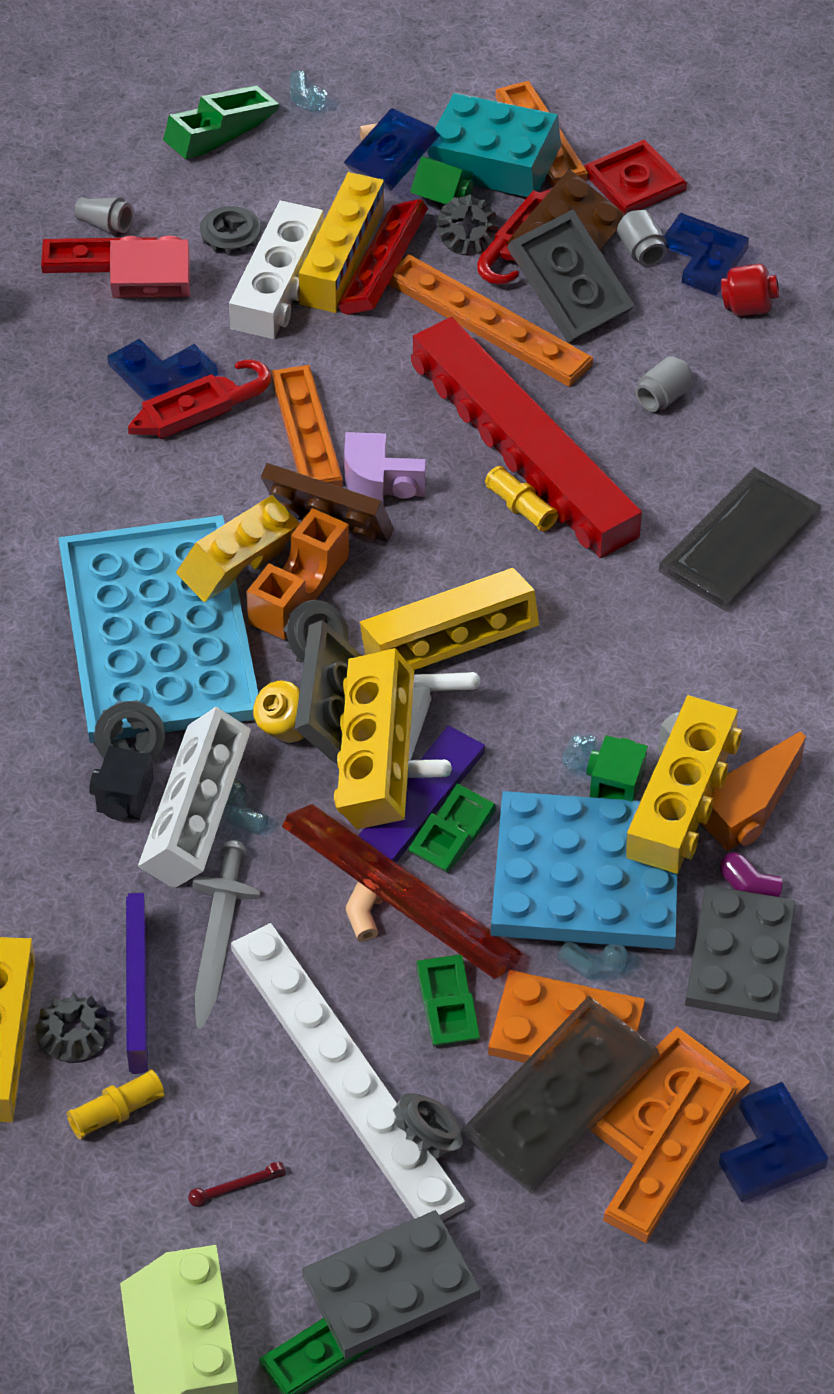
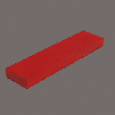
M423 199L411 200L391 206L337 306L342 313L348 315L375 309L428 210Z

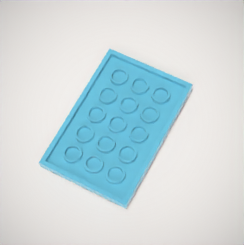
M223 515L58 537L89 743H95V725L102 711L107 710L117 701L124 702L137 699L139 702L153 707L163 722L165 733L186 730L189 724L215 707L223 710L239 722L255 720L253 717V705L258 695V689L236 578L228 588L204 603L176 574V571L194 544L225 524ZM126 718L122 719L124 724L122 725L123 732L117 735V738L136 737L143 729H133Z

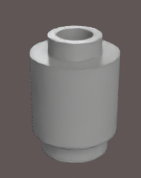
M637 210L627 213L618 224L617 233L633 260L646 267L659 263L667 253V242L652 215L646 210Z
M668 356L639 379L638 385L635 387L637 401L643 408L651 412H655L658 409H666L692 387L693 379L690 367L685 361L676 357Z

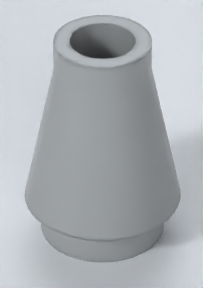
M81 197L77 200L74 211L75 217L78 220L86 221L113 235H116L118 232L126 233L130 229L134 217L132 205L121 197Z

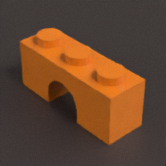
M312 508L291 535V550L283 569L269 563L247 590L248 624L285 640L287 633L283 629L288 623V614L301 603L316 600L348 559L349 524Z

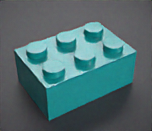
M453 93L426 144L428 158L472 171L471 180H473L474 186L528 197L533 190L539 192L561 147L558 114Z

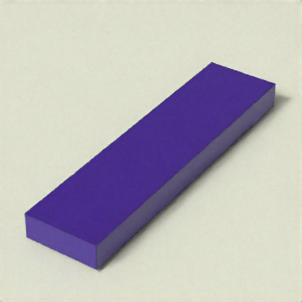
M448 725L420 760H448L452 766L450 775L448 777L407 778L405 820L364 828L351 843V852L389 872L413 843L431 813H437L457 783L460 784L483 756L485 744Z
M128 893V897H126V1051L129 1072L132 1074H141L148 1071L147 914L144 893Z

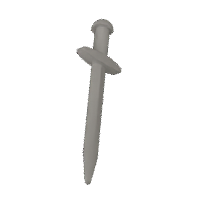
M237 840L227 841L220 849L223 862L219 878L200 877L195 878L193 881L194 889L213 896L194 994L196 1027L199 1029L205 1025L218 997L236 899L248 900L260 897V890L237 882L241 860L247 856L245 846Z

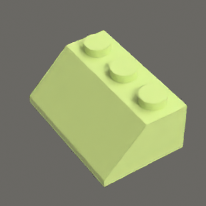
M216 1245L166 1252L120 1283L135 1394H239Z

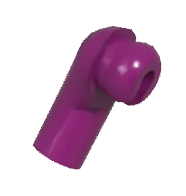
M736 852L725 855L721 860L720 871L734 890L780 897L782 891L781 876L760 874L746 857Z

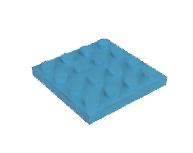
M502 791L491 936L674 949L676 939L677 874L626 858L627 831L641 801L633 800L631 802L620 799Z

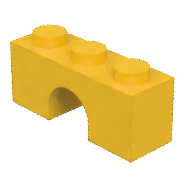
M270 495L197 541L176 571V574L205 603L228 588L248 564L256 570L278 555L288 543L300 522L273 495Z

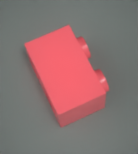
M126 236L120 240H110V285L113 298L190 297V250L188 239H180L176 236H163L158 240H142L136 236Z

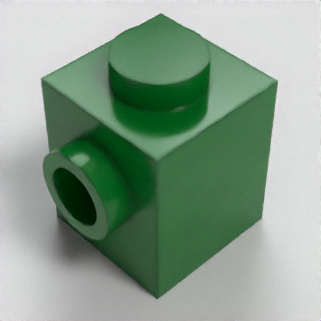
M421 156L410 193L447 204L454 197H466L472 194L474 182L471 178L473 172L436 159Z
M605 735L600 751L592 750L588 761L586 775L591 776L589 797L635 801L645 772L648 745L636 743L627 738L620 739Z

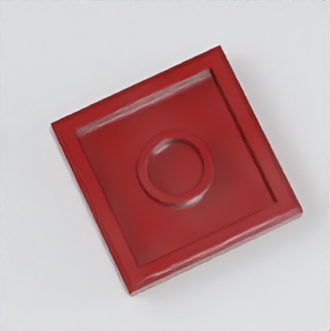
M645 139L584 165L588 172V179L625 215L631 211L642 210L687 189V181Z

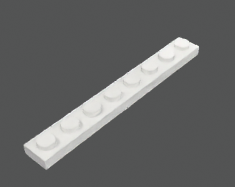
M269 923L231 942L233 954L414 1219L436 1210L441 1220L444 1221L464 1210L465 1200L435 1157L426 1149L419 1151L417 1144L411 1140H406V1132L397 1127L395 1124L397 1117L393 1112L397 1105L396 1101L273 925Z

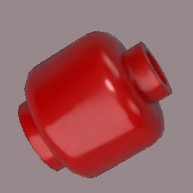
M760 263L733 267L729 270L727 278L721 280L725 309H731L737 317L766 314L772 308L773 299L780 297L777 275L769 276L766 266Z

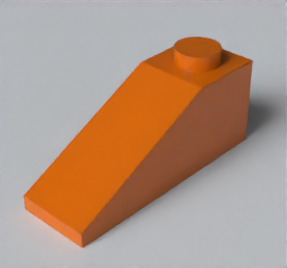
M801 731L728 773L721 789L714 788L711 798H714V804L707 824H701L727 852L739 844L743 846L750 845L762 833L765 824L802 761L806 736Z

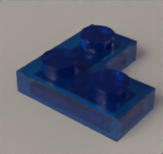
M681 212L664 235L667 242L666 248L692 257L683 270L681 283L715 296L721 290V280L727 278L729 270L737 266L749 245V237Z
M138 339L107 356L108 365L144 401L208 375H218L217 365L195 344L162 361L141 339Z
M783 1082L740 1098L739 1109L757 1139L721 1153L719 1165L741 1202L827 1167L828 1156Z

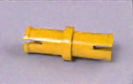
M503 466L494 467L486 476V487L506 501V506L511 512L522 514L539 531H547L557 521V510L538 497L533 486L526 482L521 483L506 471Z
M149 1070L145 1074L117 1088L111 1085L103 1089L101 1096L67 1111V1120L76 1137L81 1140L86 1135L115 1120L119 1124L128 1120L129 1113L157 1099L164 1098L163 1085L157 1074L153 1070Z

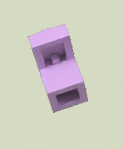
M345 432L344 470L345 484L348 490L381 500L382 503L384 502V495L403 499L413 496L425 497L426 459L386 458V434Z

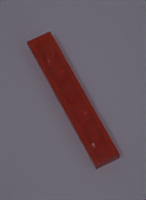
M309 804L287 814L282 825L284 829L493 979H497L518 964L523 955L519 950L499 936H491V930L314 804Z

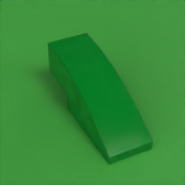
M257 85L204 95L200 97L198 109L169 115L163 141L185 160L200 156L260 125L278 110L279 103Z

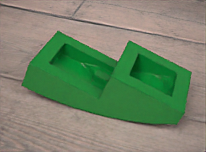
M457 783L438 814L431 813L409 847V852L447 873L490 821L497 810L495 803Z
M462 954L417 960V977L433 1047L479 1040L480 1036L472 993H469Z

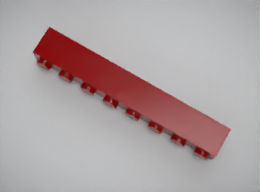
M452 316L413 335L411 362L416 372L420 375L425 374L433 382L438 395L443 399L448 398L456 406L460 418L465 423L471 422L479 430L483 442L488 447L494 446L498 450L509 470L512 472L517 471L527 483L535 488L538 497L541 496L551 507L557 510V520L561 523L566 522L575 531L579 543L584 548L590 547L601 559L640 538L642 511Z

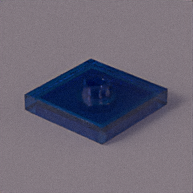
M391 108L346 158L344 164L356 174L384 180V188L392 191L438 139L440 134L433 126Z

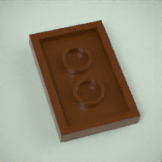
M568 169L506 244L509 245L514 239L574 210L598 249L601 250L616 232L618 224L625 214L572 170Z
M266 463L261 479L269 495H273L295 518H299L301 513L307 515L313 508L349 524V530H352V535L364 542L374 543L376 539L388 542L391 538L394 527L381 500Z

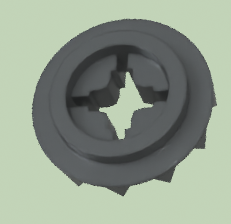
M471 194L466 197H454L443 206L437 220V231L441 241L449 250L460 255H469V253L474 252L478 254L485 251L494 241L498 230L495 211L490 209L485 200L473 198ZM467 212H470L472 222L478 224L479 227H474L468 239H466L464 226L458 225L457 222H462Z
M226 206L209 212L202 219L200 233L203 244H210L213 252L223 248L229 255L232 249L237 248L244 253L247 245L255 246L257 237L261 235V225L258 217L253 212L241 207ZM224 225L232 231H237V234L231 235L229 232H224Z
M320 600L306 601L288 614L289 620L283 631L287 633L288 643L286 648L291 649L297 656L296 662H304L308 636L307 628H309V625L321 620L348 643V628L343 616L334 606Z
M136 699L134 701H117L107 710H103L95 725L94 732L95 744L103 759L109 746L132 750L131 744H128L126 739L118 740L117 735L123 732L122 725L124 724L122 719L125 718L133 729H143L142 732L136 735V750L134 751L152 754V761L159 755L164 744L165 730L161 718L153 707H149Z
M73 992L69 998L62 1000L54 997L49 1007L40 1009L35 1030L37 1041L46 1054L57 1060L76 1062L94 1056L106 1045L111 1032V1024L106 1007H101L97 1004L93 996L87 999L80 998ZM81 1015L82 1029L73 1028L69 1033L65 1034L63 1022L72 1023Z
M408 1093L401 1097L393 1109L397 1117L395 1124L406 1132V1140H411L417 1144L419 1151L426 1149L433 1157L446 1156L451 1158L462 1146L463 1136L456 1119L438 1101L420 1094Z

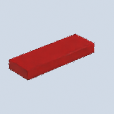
M139 237L142 240H157V237ZM121 238L43 239L42 273L110 272V240H120Z

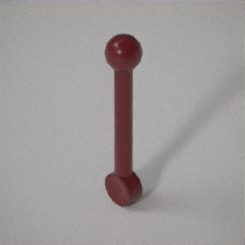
M273 1162L265 1170L206 1190L194 1188L188 1195V1201L194 1207H201L207 1199L266 1179L273 1180L283 1177L286 1174V1170L282 1162Z

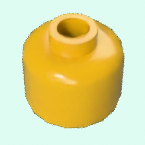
M275 681L262 688L256 696L253 705V717L261 730L278 741L291 743L304 738L294 729L300 687L292 682Z

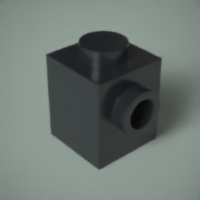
M112 746L108 747L101 769H94L90 780L89 792L90 795H95L97 812L104 813L107 817L115 820H123L125 818L140 820L154 780L152 754Z

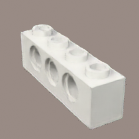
M279 201L229 302L230 329L275 339L280 326L286 327L291 316V303L293 300L299 301V271L323 224V210Z
M218 707L213 708L187 726L138 864L139 868L170 887L176 888L204 871L251 732L249 727Z

